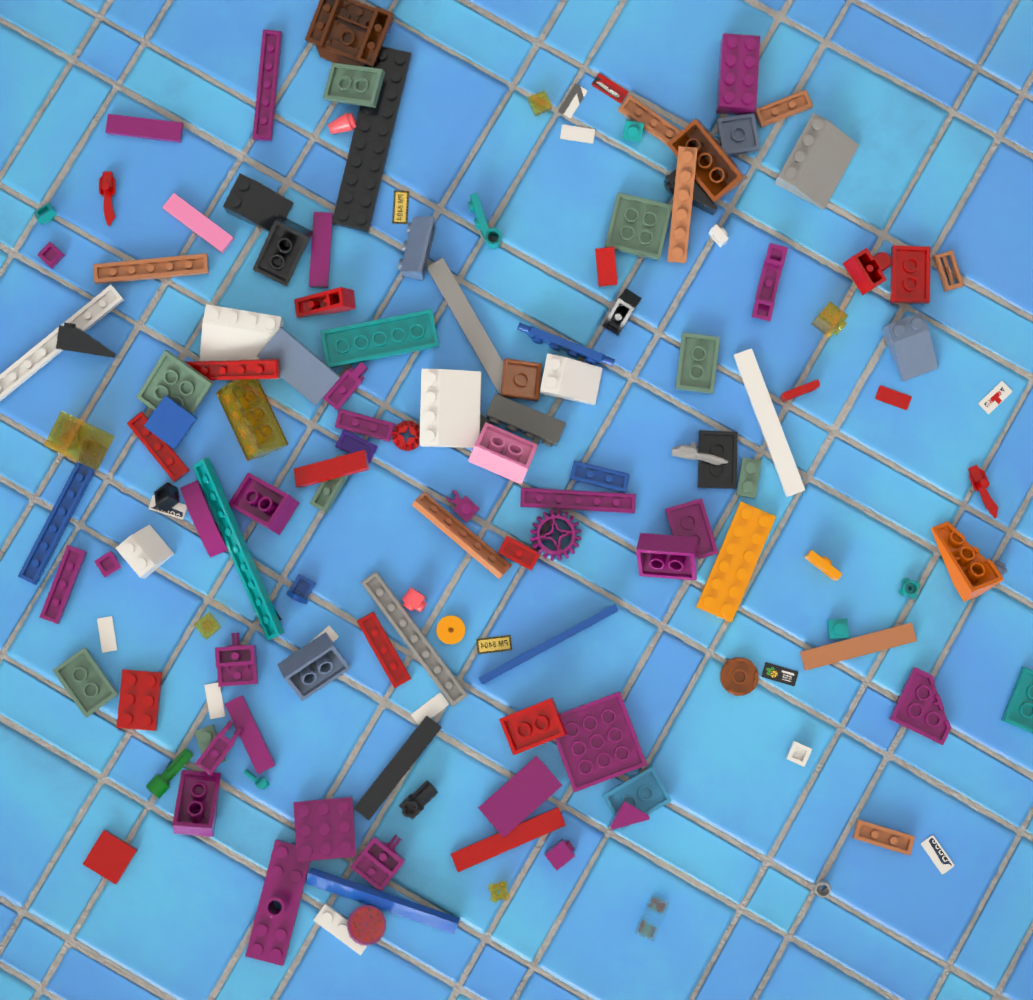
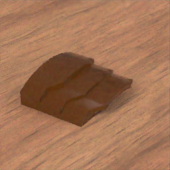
M320 0L305 40L316 46L321 58L332 63L374 67L396 15L377 6L374 8L356 0Z

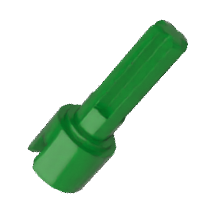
M185 748L162 774H156L149 781L146 788L160 799L171 787L170 781L193 757V753Z

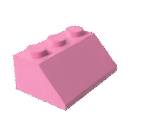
M485 422L468 462L522 484L538 445Z

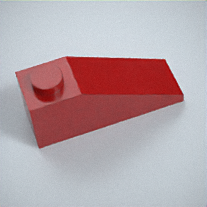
M343 287L294 299L296 318L341 313L356 309L354 290Z

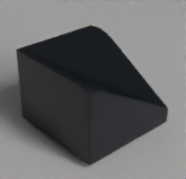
M169 482L154 491L156 507L164 511L170 510L180 502L178 488Z

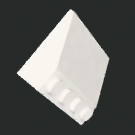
M206 304L202 323L199 361L259 359L257 355L281 327H284V320L280 316Z
M422 369L420 446L474 448L480 435V371Z

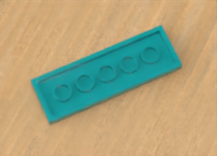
M432 309L320 331L326 364L330 368L439 347Z

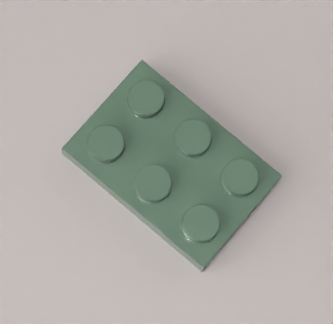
M332 63L323 98L331 102L376 108L385 71L378 68Z
M682 332L675 384L676 390L713 394L720 337Z
M86 647L53 670L85 718L119 695Z

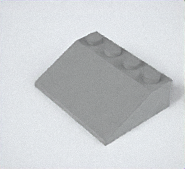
M813 113L774 184L824 210L859 145L830 121Z

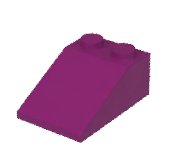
M247 473L229 502L230 507L279 536L300 504L289 494L250 473Z
M181 771L172 823L174 834L214 836L221 773H213L210 776L208 773L201 771Z

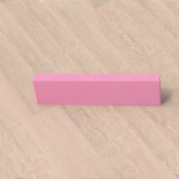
M175 193L172 194L162 207L221 253H224L234 240L230 234Z

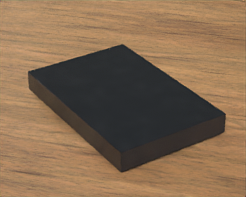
M699 430L698 453L715 455L728 460V463L714 465L698 460L697 488L736 489L738 432Z

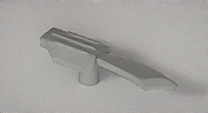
M694 442L690 443V446L679 445L672 448V456L690 460H702L714 465L728 463V460L721 457L698 453L697 444Z

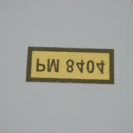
M394 190L392 223L407 224L409 191Z
M511 635L476 639L478 654L512 650Z

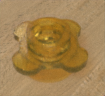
M505 881L489 884L488 890L491 891L490 899L492 902L496 903L501 899L508 900L509 893L507 892V883Z

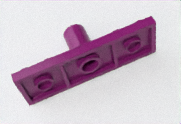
M278 839L275 840L245 957L284 966L311 862H297L296 844ZM274 900L281 903V909L274 906Z

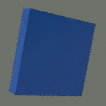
M165 395L144 427L173 449H176L198 418L171 397Z

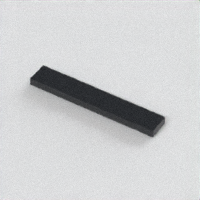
M426 716L354 809L370 820L442 727Z

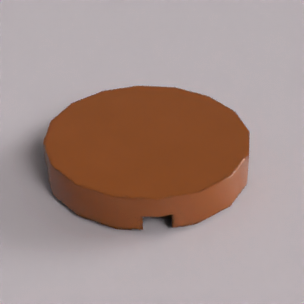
M732 658L722 666L720 671L722 687L728 693L735 696H744L756 688L759 681L757 668L746 658Z

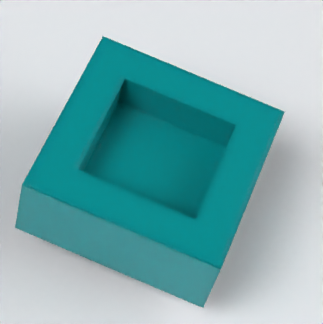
M626 119L622 139L641 142L644 122Z
M50 202L34 211L35 217L41 225L52 221L57 215Z
M848 618L827 620L828 639L849 638Z

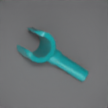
M247 769L243 772L255 782L256 787L259 789H265L270 785L264 776L258 779Z

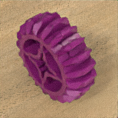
M553 509L550 510V516L543 512L544 519L542 520L538 516L536 519L540 523L533 522L532 524L537 530H530L531 534H536V537H531L530 541H537L532 547L537 548L539 546L540 549L537 553L541 554L544 551V559L550 554L551 561H554L555 555H558V561H561L562 554L568 559V551L571 554L575 553L572 546L575 548L580 546L578 543H575V540L581 541L582 539L580 536H576V534L582 532L581 529L575 530L579 523H571L575 517L571 516L568 520L566 518L568 512H565L564 516H560V509H558L557 515H554ZM556 520L566 523L570 530L559 529ZM550 521L551 531L540 535L542 526ZM554 526L555 530L562 534L558 537V545L556 540H553L550 536L553 534ZM572 536L570 544L561 550V539ZM541 541H552L555 551L546 548Z

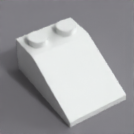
M547 354L540 395L595 405L602 368L567 357Z

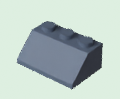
M413 217L412 223H408V241L404 240L402 251L405 253L403 259L400 258L398 264L401 276L424 280L436 230L435 217Z
M326 632L277 664L283 678L302 701L351 669Z

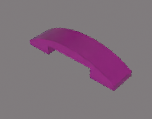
M769 243L752 311L753 318L771 321L775 296L788 247Z
M197 480L181 487V493L189 514L210 558L227 551L228 548L205 500L206 497L199 481Z

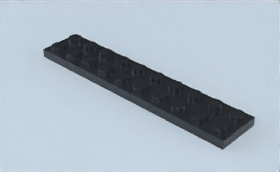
M382 46L374 67H370L383 69L385 75L376 108L360 106L356 121L357 127L354 129L332 219L333 225L368 233L370 231L412 54L410 52Z

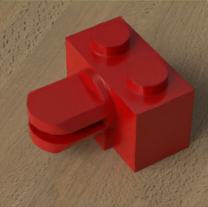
M865 248L845 261L843 265L861 294L864 295L887 280L883 271L891 265V259L885 252H879L872 256L868 248Z

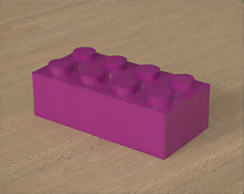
M723 33L720 41L716 114L744 115L755 113L761 36Z

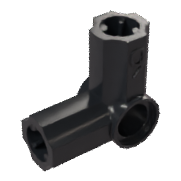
M426 780L399 805L402 809V814L406 818L410 817L413 820L425 808L424 806L438 793L436 788Z

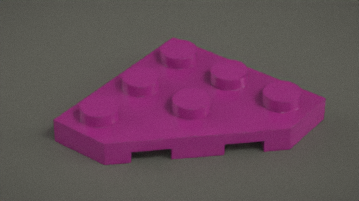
M913 667L889 720L940 745H944L951 726L945 715L940 695L936 690L935 681L932 675Z

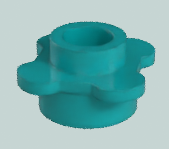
M903 578L899 594L901 596H909L910 599L917 598L920 583L909 580V578Z

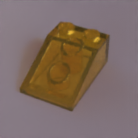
M61 411L44 446L98 471L115 436Z

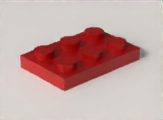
M897 245L891 247L890 303H930V247Z
M122 669L116 728L157 731L162 672Z
M553 697L499 719L513 755L567 734Z

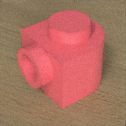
M410 587L402 598L404 601L403 606L411 611L416 609L422 612L427 605V602H425L427 597Z

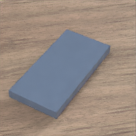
M283 327L276 332L257 355L259 359H279L280 376L315 406L341 377Z

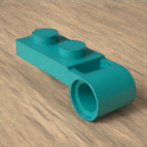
M471 194L468 206L470 212H474L476 219H473L476 230L480 229L488 248L497 249L502 243V234L497 228H488L478 194ZM491 235H496L499 238L496 242L488 240Z

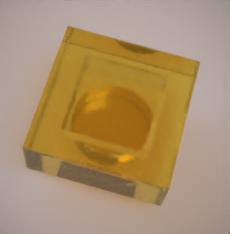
M545 90L528 97V102L535 116L552 110V105Z
M210 612L194 624L206 640L222 628Z

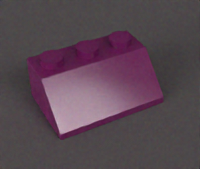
M640 533L636 548L639 576L697 580L698 537Z

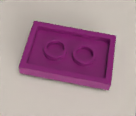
M702 498L665 509L672 535L698 537V559L719 554Z

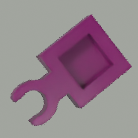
M452 490L456 498L450 500L446 497L449 503L456 505L453 511L468 523L480 508L467 496L461 500L458 493Z

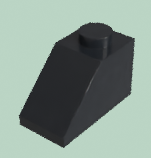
M626 288L616 301L602 326L619 335L642 298Z

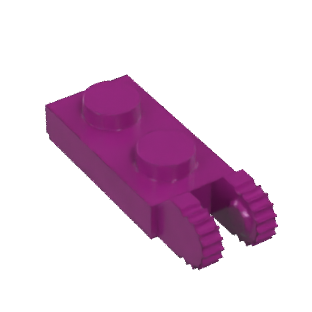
M229 720L221 732H218L195 763V765L210 776L243 731L239 727L231 739L224 736L232 727L233 722Z

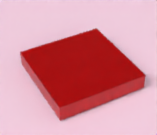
M103 830L83 865L116 885L138 849L107 830Z

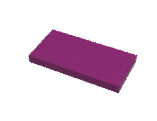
M536 756L478 808L504 838L563 785Z

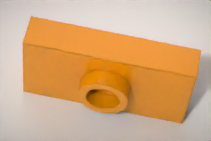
M813 550L808 551L804 556L805 559L832 580L836 581L841 577L842 573L831 565L832 562L827 557H820Z

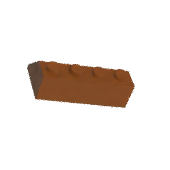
M696 118L667 143L677 157L679 146L698 148L695 179L713 202L718 201L733 191L747 179L703 123Z

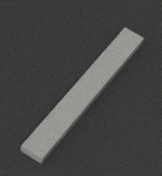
M441 258L427 266V270L500 395L503 361L445 260Z
M376 571L362 581L361 584L452 707L468 696L467 692Z

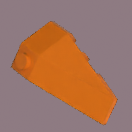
M948 521L931 528L953 585L964 602L980 596L1004 580L995 564L990 559L984 558L979 553L980 550L976 546L972 547L965 540V536Z

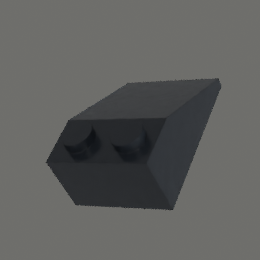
M239 173L223 208L226 213L266 232H270L275 219L279 215L287 218L294 203L263 184Z
M279 215L271 227L252 270L287 287L311 239L313 231Z

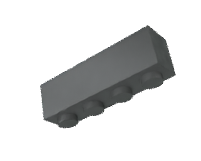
M498 394L494 395L486 414L489 422L495 425L504 424L507 426L506 429L515 433L521 431L525 433V437L532 440L538 438L542 440V444L549 447L557 446L566 425L561 420Z

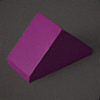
M623 800L610 822V827L613 830L650 820L647 813Z

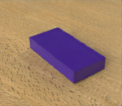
M343 430L335 445L336 448L349 454L362 450L367 451L369 464L378 449V446L346 430Z

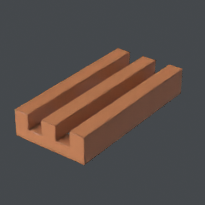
M953 250L934 255L933 258L944 292L963 287L964 283ZM946 256H949L957 284L954 283ZM940 258L942 259V262H943V265H944V268H945V271H946V274H947V277H948L950 286H949V284H948V281H947V278H946V275H945V272H944V269H943V266H942V263H941Z

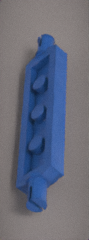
M522 323L518 325L517 330L527 333L532 338L531 341L537 344L546 343L550 345L549 348L555 351L564 350L567 352V355L574 358L582 357L585 359V362L595 365V363H605L613 367L615 359L607 357L605 354Z

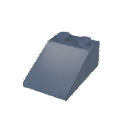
M922 312L890 323L881 329L902 382L938 369L930 331Z

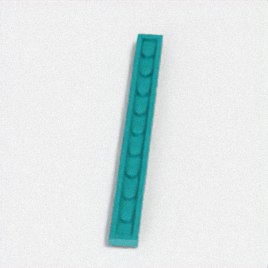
M209 457L203 458L192 467L267 641L272 640L285 632Z

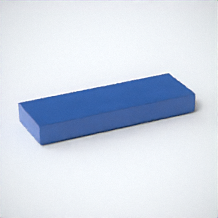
M574 460L569 480L625 493L630 474Z

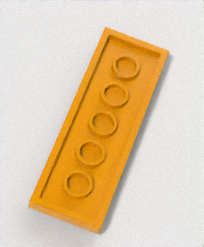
M744 502L739 503L696 608L726 621H733L776 516Z

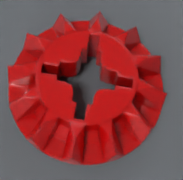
M402 421L397 424L392 432L394 444L404 451L416 449L420 445L419 425L412 421ZM409 428L410 434L415 436V438H408V441L405 443L404 436L400 434L406 433Z

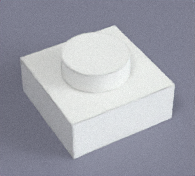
M717 224L710 229L709 235L720 248L724 246L729 239L726 230L723 227L719 228Z
M793 741L785 759L805 767L812 749Z

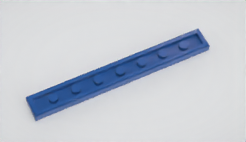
M90 439L87 441L18 577L34 585L38 584L107 450L106 447Z
M616 604L479 677L481 684L487 683L618 612Z
M310 868L308 873L307 885L455 934L459 917L314 868Z

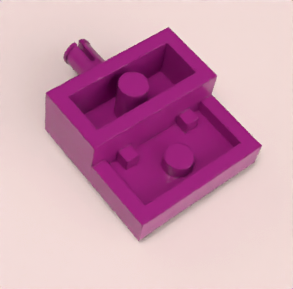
M231 633L232 645L215 648L218 687L258 684L256 645L240 644V633Z
M396 834L389 843L383 842L374 836L350 867L379 891L384 889L405 862V859L394 849L402 840L400 837L396 840L398 837Z

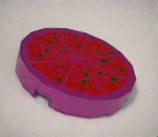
M362 905L356 908L349 915L347 921L348 934L355 943L362 946L377 943L386 931L384 914L378 908L371 905Z

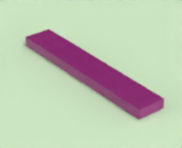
M263 30L253 140L272 141L282 31Z
M521 487L520 507L635 514L636 494Z

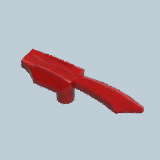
M112 171L103 172L99 179V193L104 197V215L107 225L110 226L116 218L112 205V196L116 193V185Z
M977 465L968 468L969 479L974 490L980 492L985 507L993 518H997L999 507L994 503L986 489L990 483L985 472Z

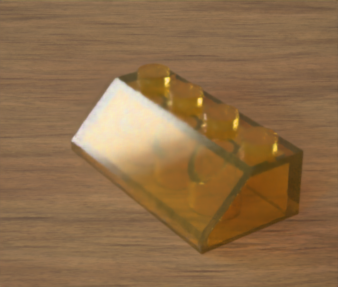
M243 379L227 383L216 392L247 461L261 458L288 445L258 379Z

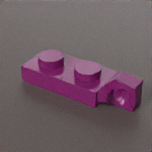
M361 362L355 369L352 367L349 370L347 369L323 399L339 411L363 383L362 381L365 378L362 375L368 369L367 366Z

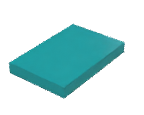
M1022 667L1001 721L1032 734L1033 670Z

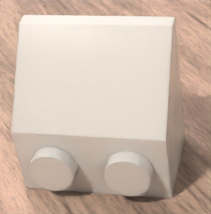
M151 525L130 535L116 547V550L137 575L144 579L175 554Z

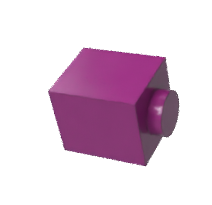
M562 838L548 849L544 855L557 871L575 857L573 852L575 848L569 840L565 842Z

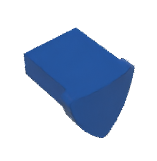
M298 574L286 594L297 602L307 604V599L316 583Z

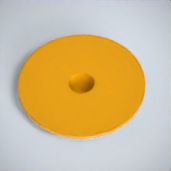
M445 616L437 624V636L446 644H456L465 635V625L456 616Z

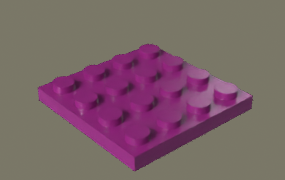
M620 691L560 713L567 734L555 739L574 792L647 765Z

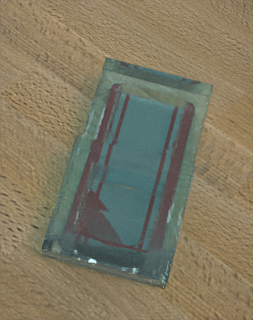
M651 895L635 933L654 941L670 903Z

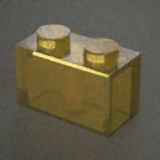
M829 302L812 322V325L830 338L833 334L837 335L847 324L845 319L848 315L832 302Z

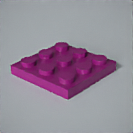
M352 797L293 802L297 862L356 857Z

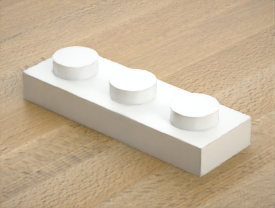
M325 903L314 918V921L361 955L367 946L359 945L350 938L347 930L348 919Z

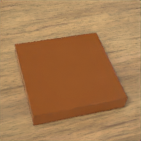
M505 358L503 360L500 396L538 401L542 363Z

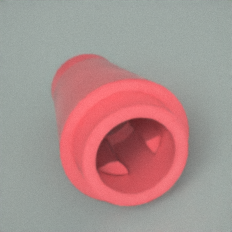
M347 112L331 123H328L331 134L353 131L357 127L354 115Z

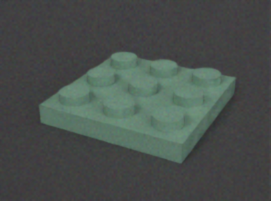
M617 192L605 247L614 246L615 251L659 261L672 205Z
M165 350L136 398L155 411L164 396L168 395L194 415L214 382L170 351Z

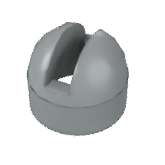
M824 880L819 881L815 886V893L821 898L830 895V884ZM826 885L824 889H822L821 891L819 890V888Z

